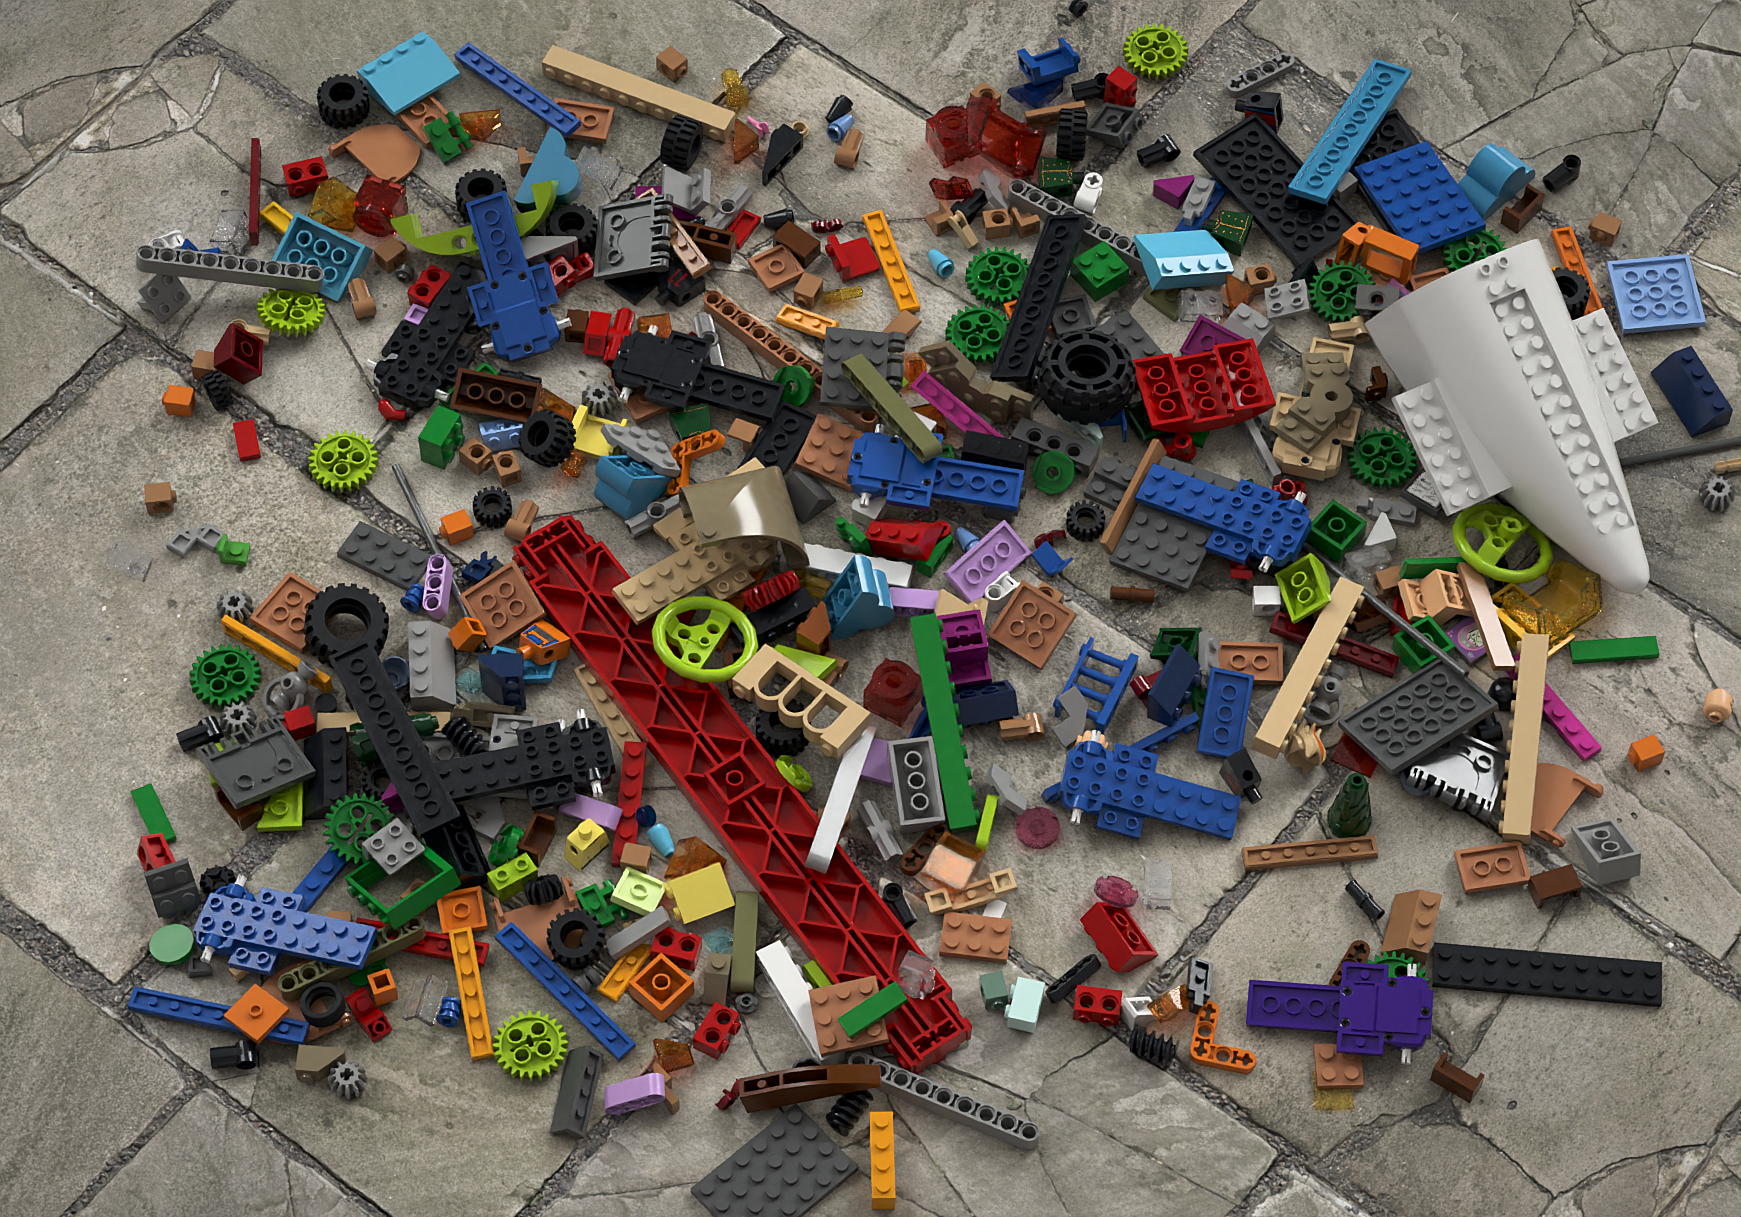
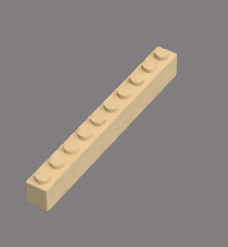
M552 45L542 61L543 75L550 79H556L569 86L580 88L585 92H591L604 99H610L623 106L634 108L641 113L655 116L660 120L670 122L674 116L681 115L700 121L703 124V135L709 136L714 140L726 142L736 125L735 112L555 45Z
M1340 576L1331 593V603L1324 606L1254 738L1253 750L1275 760L1280 752H1285L1289 743L1287 741L1288 736L1293 737L1298 726L1295 724L1297 719L1302 720L1306 708H1304L1305 704L1311 703L1315 694L1313 692L1314 687L1318 688L1323 679L1321 673L1323 671L1327 672L1332 661L1329 659L1330 656L1336 655L1340 646L1338 643L1339 639L1344 640L1348 632L1347 624L1353 623L1357 614L1355 612L1356 607L1360 609L1365 599L1362 596L1363 586Z
M1523 633L1522 641L1517 642V654H1520V661L1516 660L1515 674H1518V680L1513 681V693H1516V700L1511 701V713L1515 714L1514 720L1509 721V733L1513 734L1512 740L1507 741V753H1510V760L1505 761V773H1508V780L1503 781V793H1506V800L1501 801V813L1504 814V821H1499L1498 832L1503 834V842L1520 841L1521 844H1530L1549 652V635Z

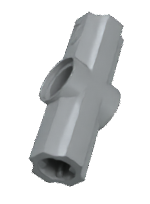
M738 185L726 199L721 200L717 211L707 221L705 226L726 230L729 225H732L737 215L753 196L748 187Z
M706 312L698 313L697 316L693 317L697 337L712 341V347L706 363L724 367L718 344V335L715 332L711 314Z
M678 494L661 503L653 502L648 505L647 510L624 521L628 535L636 538L653 529L655 523L680 508Z
M868 800L857 807V812L866 827V834L871 845L876 846L885 865L898 863L903 853L894 838L891 824L887 819L884 820L875 801Z

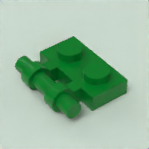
M453 111L445 115L449 121L448 123L444 124L440 117L422 128L443 164L462 153L458 147L459 145L463 144L466 150L473 147L470 135L465 133L460 125L459 117H456ZM452 128L459 137L455 140L449 132Z
M838 517L835 527L839 538L844 542L849 541L852 545L850 548L855 554L862 553L866 556H871L872 551L867 537L854 524H850L843 517Z
M610 879L602 883L605 887L604 889L599 890L595 883L575 892L582 909L588 910L589 914L593 913L597 920L599 919L603 928L615 924L613 916L615 914L619 915L621 920L629 918L627 908L612 902L613 905L608 906L605 901L606 898L611 899L616 885H613Z

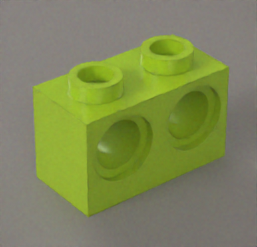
M527 853L487 873L489 888L495 897L498 898L499 903L522 892L528 880L538 877V869Z

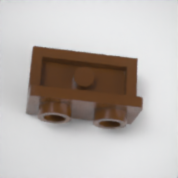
M1384 595L1375 596L1386 605ZM1364 600L1361 608L1356 607L1355 609L1357 614L1353 623H1348L1347 626L1355 632L1362 634L1371 631V628L1375 626H1387L1391 623V620Z

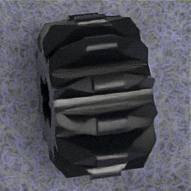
M555 874L534 877V879L528 880L524 885L525 897L530 905L539 906L553 902L563 895L562 883Z

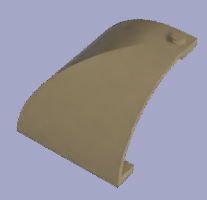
M770 466L679 487L678 501L683 518L693 516L701 548L723 544V541L732 539L769 538L780 541L789 570L810 565L786 483L778 466Z

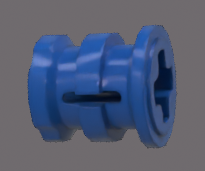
M417 583L412 584L410 590L400 599L401 605L408 611L417 613L420 610L419 606L423 604L424 587Z
M444 997L439 1010L440 1014L437 1015L436 1020L443 1026L455 1027L459 1023L458 1017L460 1014L459 1009L462 1006L461 1001L455 997Z

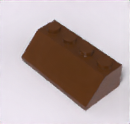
M459 367L450 409L526 423L529 416H533V413L536 411L539 412L543 385Z

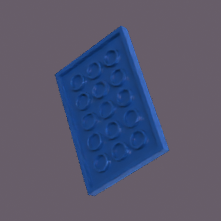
M1427 141L1354 167V174L1396 235L1420 245L1418 254L1483 231L1486 228V224Z

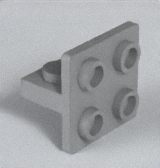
M156 274L138 289L142 298L137 303L141 309L151 310L157 320L163 323L187 303L191 296L178 276Z

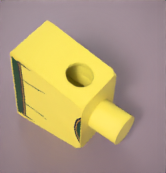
M590 818L580 823L578 828L566 839L564 859L581 872L610 845L605 831Z

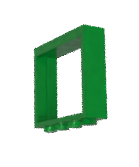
M418 838L416 839L424 846L425 852L416 859L437 876L387 909L366 891L367 888L388 875L374 859H371L344 877L348 885L347 892L352 898L356 897L362 907L367 906L373 916L377 915L383 925L388 924L394 930L461 885L454 868Z

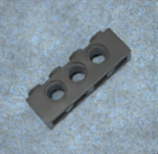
M1024 417L1020 418L1011 435L1013 440L1030 443L1029 455L1036 459L1045 452L1060 451L1065 453L1074 462L1076 475L1089 477L1099 457V446Z

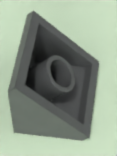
M792 471L785 481L795 516L802 524H805L836 502V499L816 478L807 472Z

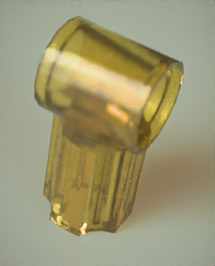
M733 68L725 69L721 73V80L725 88L728 107L749 104L747 88L742 85L738 70Z
M804 567L792 569L798 579H802L799 580V589L805 587L811 595L824 598L832 586L831 580L808 573Z

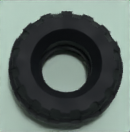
M1085 329L1076 330L1075 333L1071 334L1067 332L1062 334L1058 340L1054 339L1046 347L1045 354L1041 355L1037 379L1039 395L1050 411L1055 415L1059 414L1065 421L1070 423L1072 421L1079 422V425L1104 423L1107 418L1113 419L1119 415L1131 401L1135 388V363L1132 361L1131 354L1124 344H1119L1117 338L1111 335H1104L1101 331L1097 330L1093 332L1085 331ZM1091 370L1102 374V376L1085 379L1071 372Z

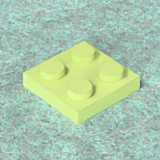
M627 866L610 901L646 916L657 909L665 893L667 883Z

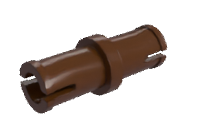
M1111 586L1110 600H1127L1129 603H1134V601L1154 602V589L1135 588V586H1130V588Z

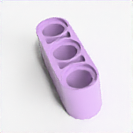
M439 553L429 558L423 594V607L430 617L436 620L442 619L447 614L453 567L447 558Z
M899 587L889 588L895 612L894 616L916 617L935 612L939 591Z
M575 793L576 802L563 804L558 808V812L581 821L590 818L598 826L611 831L616 830L623 812L622 809L577 793Z
M650 1073L607 1086L604 1090L605 1112L611 1115H618L664 1101V1075Z

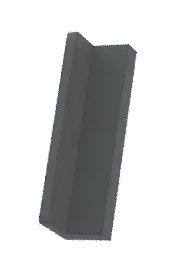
M588 1045L572 1049L568 1053L550 1133L553 1135L566 1132L577 1139L585 1138L604 1054Z

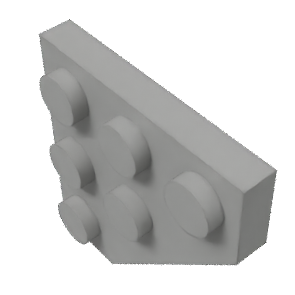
M603 424L600 431L608 444L615 448L619 445L628 451L626 455L640 463L644 460L647 464L653 466V471L659 475L678 477L681 469L657 431L652 429L644 430L637 427H623L618 424Z

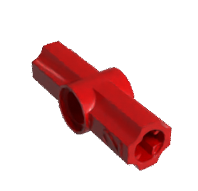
M622 307L617 310L613 327H610L603 364L610 369L625 335H632L631 330L635 320V312L631 311L630 308Z

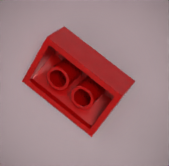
M887 517L871 521L865 536L868 539L872 554L928 561L944 526L943 524Z
M1096 902L1080 919L1085 932L1092 937L1096 943V948L1104 954L1108 960L1109 967L1115 972H1130L1158 956V953L1123 903Z

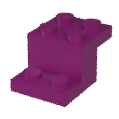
M980 609L937 616V620H942L944 632L940 633L941 641L946 640L948 653L944 654L945 662L950 661L952 674L948 675L949 683L954 682L955 689L992 683L988 663V642Z

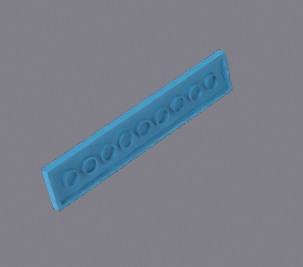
M1374 59L1288 186V193L1326 205L1410 79L1412 70Z

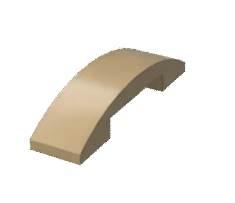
M1011 868L990 873L988 879L948 891L944 887L924 893L930 914L938 915L944 914L945 911L960 912L993 902L1015 891L1017 885Z

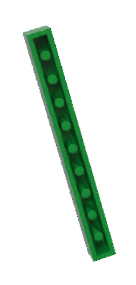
M936 613L911 617L910 623L950 832L952 835L977 830V823L981 821L979 810H974L972 801H976L974 788H970L968 780H972L970 766L966 767L964 759L968 758L966 745L961 746L960 738L964 737L962 724L957 725L956 717L960 716L958 703L953 704L952 696L956 695L954 682L949 683L948 675L952 674L950 661L945 662L944 654L948 653L946 640L941 641L940 633L944 632L942 620H937Z

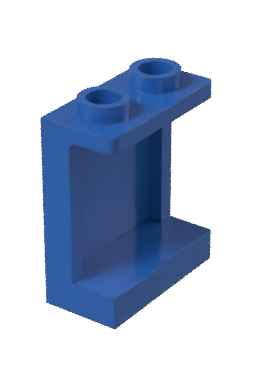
M1062 37L1058 38L1059 48L1032 57L1025 48L1017 50L1019 68L1034 86L1079 72V54L1074 52L1070 43H1067Z

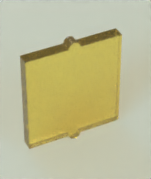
M1312 1071L1315 1109H1332L1336 1111L1337 1109L1354 1108L1352 1088H1317L1316 1071Z

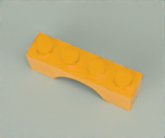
M870 1112L872 1210L895 1209L893 1112Z

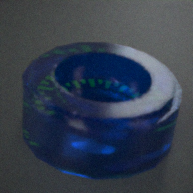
M650 805L640 806L636 811L638 824L643 828L655 825L657 817L655 810Z

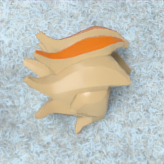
M1303 720L1293 737L1288 736L1287 741L1289 743L1283 755L1291 766L1302 767L1305 775L1314 766H1320L1324 763L1326 750L1319 736L1322 732L1321 728L1315 732L1316 723L1311 726L1310 730V726L1306 725L1304 728L1306 721Z

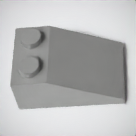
M528 236L520 238L529 267L544 262L550 263L560 254L567 262L579 256L576 236Z
M1241 302L1230 314L1223 327L1245 339L1253 338L1257 351L1260 354L1274 338L1276 323L1269 321L1268 318Z
M1613 817L1571 827L1587 869L1598 885L1640 876L1641 853Z

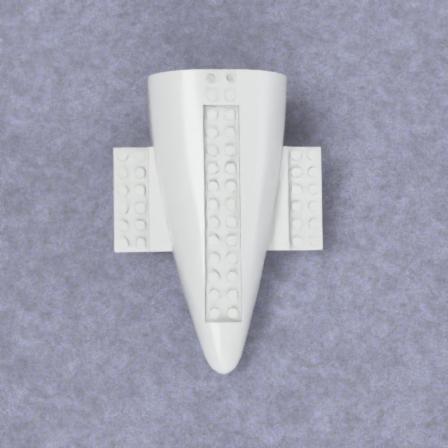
M1539 239L1518 244L1451 272L1400 298L1364 324L1382 358L1406 391L1393 397L1391 400L1447 516L1500 494L1544 535L1611 587L1629 594L1640 593L1646 588L1650 579L1649 565L1614 443L1654 426L1659 422L1604 308L1578 319H1571Z

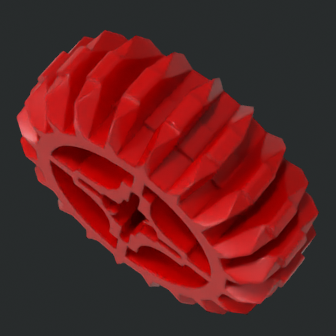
M787 570L745 591L742 594L744 603L749 611H756L800 588L799 579L793 570Z

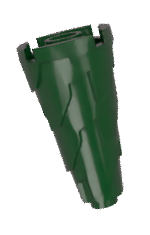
M431 713L409 716L421 740L432 737L436 733V729L440 728L436 715L432 716ZM362 723L351 724L350 732H355V736H351L358 761L362 762L361 766L366 767L379 761L380 758Z
M1353 773L1344 780L1343 786H1341L1333 804L1328 809V829L1330 827L1332 834L1338 838L1365 836L1370 830L1372 816L1369 783L1364 775L1360 773Z

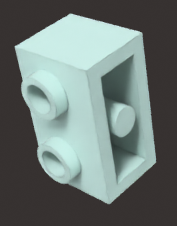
M1018 977L1016 985L1012 984L1009 998H1013L1011 1005H1006L1004 1018H1008L1007 1027L1034 1033L1044 995V982Z

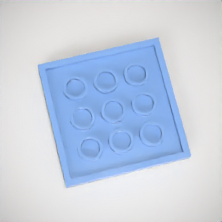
M1689 254L1607 261L1606 269L1622 334L1705 327L1706 320Z

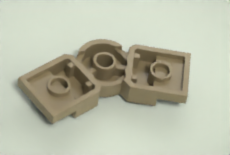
M950 340L920 348L918 354L924 359L925 363L931 366L928 374L972 411H982L993 421L1007 424L1010 418L1016 422H1019L1021 417L1029 420L1033 419L1034 395L998 381H990L987 385L984 381L974 376L976 367Z
M1343 352L1301 353L1300 361L1305 390L1310 394V397H1301L1289 408L1288 415L1275 426L1274 432L1306 454H1309L1334 430L1335 420L1336 422H1341L1350 414L1353 395L1348 387L1350 377Z

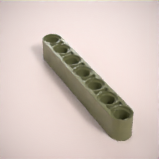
M859 353L841 363V369L846 378L921 463H925L943 453L939 440L863 354Z
M416 915L395 930L389 925L378 929L377 936L372 945L377 946V948L370 950L363 968L421 941L426 934L423 919ZM413 926L419 927L416 930H410ZM392 936H398L395 940H389ZM313 960L283 974L278 979L277 984L282 998L292 1002L300 999L303 992L311 985L319 982L333 983L358 971V969L334 965L336 966L334 969L327 970L329 966L334 964ZM311 975H314V976H315L313 979H310V980H307V979H306L308 976H311ZM289 985H293V986H294L292 989H289V990H286V989H285V988H286L287 986H289Z

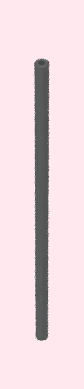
M1741 436L1621 458L1619 462L1621 467L1737 446L1741 445Z
M398 463L394 464L392 470L433 554H443ZM452 575L451 592L463 616L472 618L459 597L462 592ZM485 639L478 645L482 653L489 649Z
M1304 542L1301 549L1307 554L1312 553L1337 578L1341 576L1359 584L1309 543ZM1364 588L1362 596L1365 597L1367 602L1462 678H1466L1469 675L1467 669Z

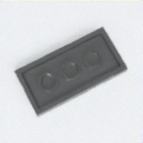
M359 521L337 551L338 558L406 591L410 590L412 584H418L427 571L429 558L432 556L362 521Z

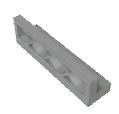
M1263 413L1238 423L1271 487L1279 485L1284 479L1295 480L1296 476L1291 474L1281 477V471L1271 454L1276 438L1272 430H1269V425ZM1254 419H1259L1261 423L1259 428H1257ZM1262 435L1269 438L1268 445L1265 443Z

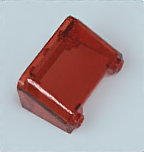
M991 96L968 98L966 104L967 144L970 146V150L989 157L1011 170L1012 174L1016 177L1033 176L1048 130L1041 126H1038L1037 129H1032L1029 123H1020L998 109L999 105H997L998 100Z

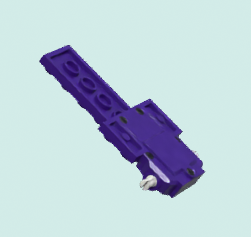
M1343 962L1341 986L1249 980L1246 1026L1338 1033L1336 1053L1383 1057V1047L1386 1044L1402 1052L1401 1064L1405 1065V1059H1407V1065H1410L1411 1052L1423 1049L1426 1040H1431L1434 990H1429L1427 980L1416 977V964H1413V969H1411V964H1407V976L1391 978L1388 977L1389 965Z

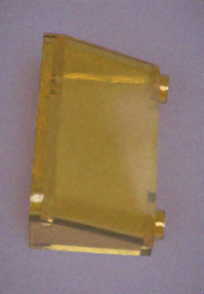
M1563 559L1558 560L1549 567L1547 571L1548 583L1521 600L1520 594L1515 591H1511L1502 597L1504 610L1528 633L1549 635V646L1596 617L1603 606L1600 574Z

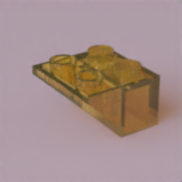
M333 176L318 184L308 217L331 229L353 232L365 199Z

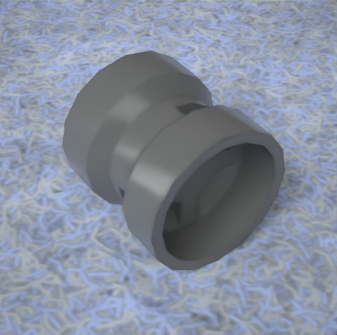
M589 965L582 969L580 975H575L571 979L586 995L590 993L591 988L597 987L602 983L600 975Z

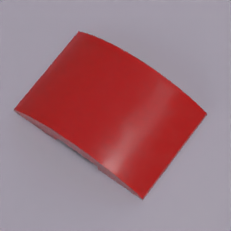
M1253 338L1213 345L1212 351L1175 358H1173L1172 353L1132 360L1136 368L1135 379L1151 427L1156 430L1175 433L1210 431L1247 421L1276 406Z

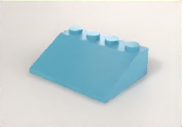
M424 32L416 34L411 39L399 44L394 49L382 54L379 58L357 70L358 77L366 85L368 94L394 116L461 76L460 72L437 43Z
M295 212L272 260L319 266L324 271L323 286L319 293L340 302L348 291L347 284L352 279L358 278L365 269L373 249L307 216Z
M1207 230L1133 236L1152 290L1222 285L1226 283L1234 272L1228 253Z

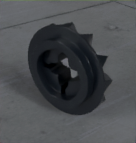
M215 865L210 869L207 868L204 874H201L199 884L202 892L209 896L210 893H215L220 887L235 883L236 878L233 871L226 866ZM221 875L222 883L218 882L214 886V881L212 879H217Z

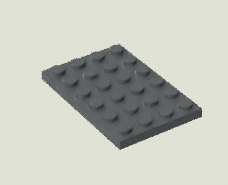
M1164 455L1158 464L1159 466L1233 492L1239 484L1238 481ZM1138 503L1109 562L1113 566L1189 593L1209 553L1205 550V546L1214 529Z
M1438 658L1338 720V726L1394 776L1499 710L1498 703L1470 678H1462Z
M794 1104L690 1190L695 1198L714 1217H802L858 1171V1166L797 1104Z

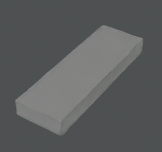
M660 906L608 939L606 945L611 957L617 960L672 925L666 909Z

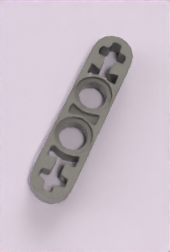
M1282 52L1231 77L1226 83V93L1231 97H1240L1290 72L1294 67V56L1291 53ZM1271 68L1274 72L1265 73L1263 69ZM1254 76L1257 80L1251 82L1247 80V77Z

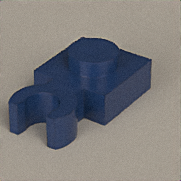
M484 551L481 553L479 561L473 559L462 571V578L474 584L479 583L491 573L493 568L491 563L497 559V556L487 559L488 552Z

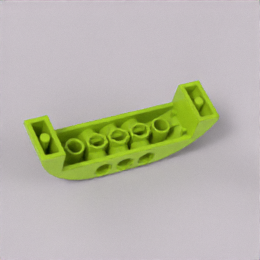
M557 180L531 185L537 210L514 215L520 238L529 235L547 218L557 196ZM409 214L390 219L395 230L406 241L426 252L439 255L468 253L469 256H475L480 254L472 225L423 237L418 214ZM462 238L466 240L465 248L461 246Z

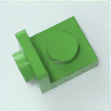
M222 534L221 541H218L216 545V554H219L221 563L246 566L251 548L250 543L228 541V536Z

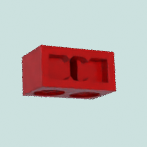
M1117 66L1106 77L1104 104L1107 102L1134 108L1136 92L1138 90V78Z
M322 156L282 165L289 197L329 188L328 174Z
M561 254L548 263L559 298L567 289L574 287L580 278Z
M430 264L426 270L421 272L418 281L408 289L409 305L412 306L414 303L429 309L452 274Z
M163 833L141 836L136 854L145 872L176 862Z
M667 927L654 937L650 950L651 961L662 953L677 967L695 971L702 950V937H698L694 933L685 934ZM663 943H670L671 945L665 947V946H662L661 944H663ZM685 948L693 949L690 952L683 951Z
M1077 985L1073 1020H1078L1082 1023L1096 1022L1104 1026L1118 1025L1123 991ZM1089 1004L1091 1007L1085 1008L1081 1005ZM1104 1007H1112L1114 1010L1108 1011Z
M715 1002L693 1036V1048L718 1060L721 1053L725 1054L728 1050L729 1040L732 1035L736 1036L741 1028L739 1013ZM723 1020L729 1022L726 1025L719 1024V1022ZM709 1039H716V1040H718V1041L715 1042V1043H709V1042H708Z

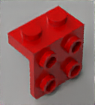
M835 234L827 236L825 251L827 256L831 258L833 268L839 274L842 282L876 272L880 269V264L867 238L861 237L840 244Z

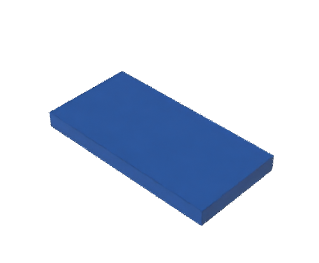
M1216 667L1210 668L1196 753L1225 759L1242 749L1254 675Z

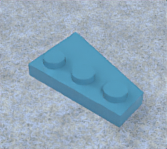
M494 645L491 654L516 653V650ZM529 658L523 661L526 684L552 682L558 665L557 660L542 666L537 665Z

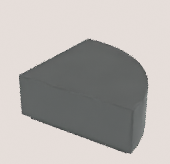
M192 954L188 958L189 977L212 976L209 963L202 962L200 960L201 957L196 954Z

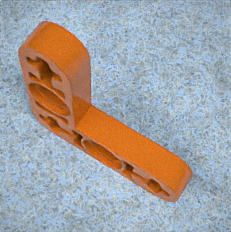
M715 429L680 441L672 447L670 453L676 460L679 468L682 467L678 477H674L667 485L668 494L673 497L678 494L679 487L689 485L691 460L720 450L725 444V436ZM701 443L699 448L695 450L696 445Z
M1207 1001L1206 1005L1203 1004V1007L1200 1008L1197 1015L1190 1047V1059L1198 1065L1242 1074L1251 1073L1256 1066V1057L1251 1051L1213 1043L1219 1007L1215 1002ZM1207 1009H1211L1209 1022L1205 1021ZM1207 1028L1211 1034L1208 1037H1202L1199 1035L1198 1030ZM1200 1043L1204 1044L1202 1056H1197ZM1219 1053H1226L1229 1056V1060L1221 1062L1216 1056ZM1233 1055L1236 1056L1235 1064H1232ZM1244 1058L1248 1059L1247 1066L1243 1065Z

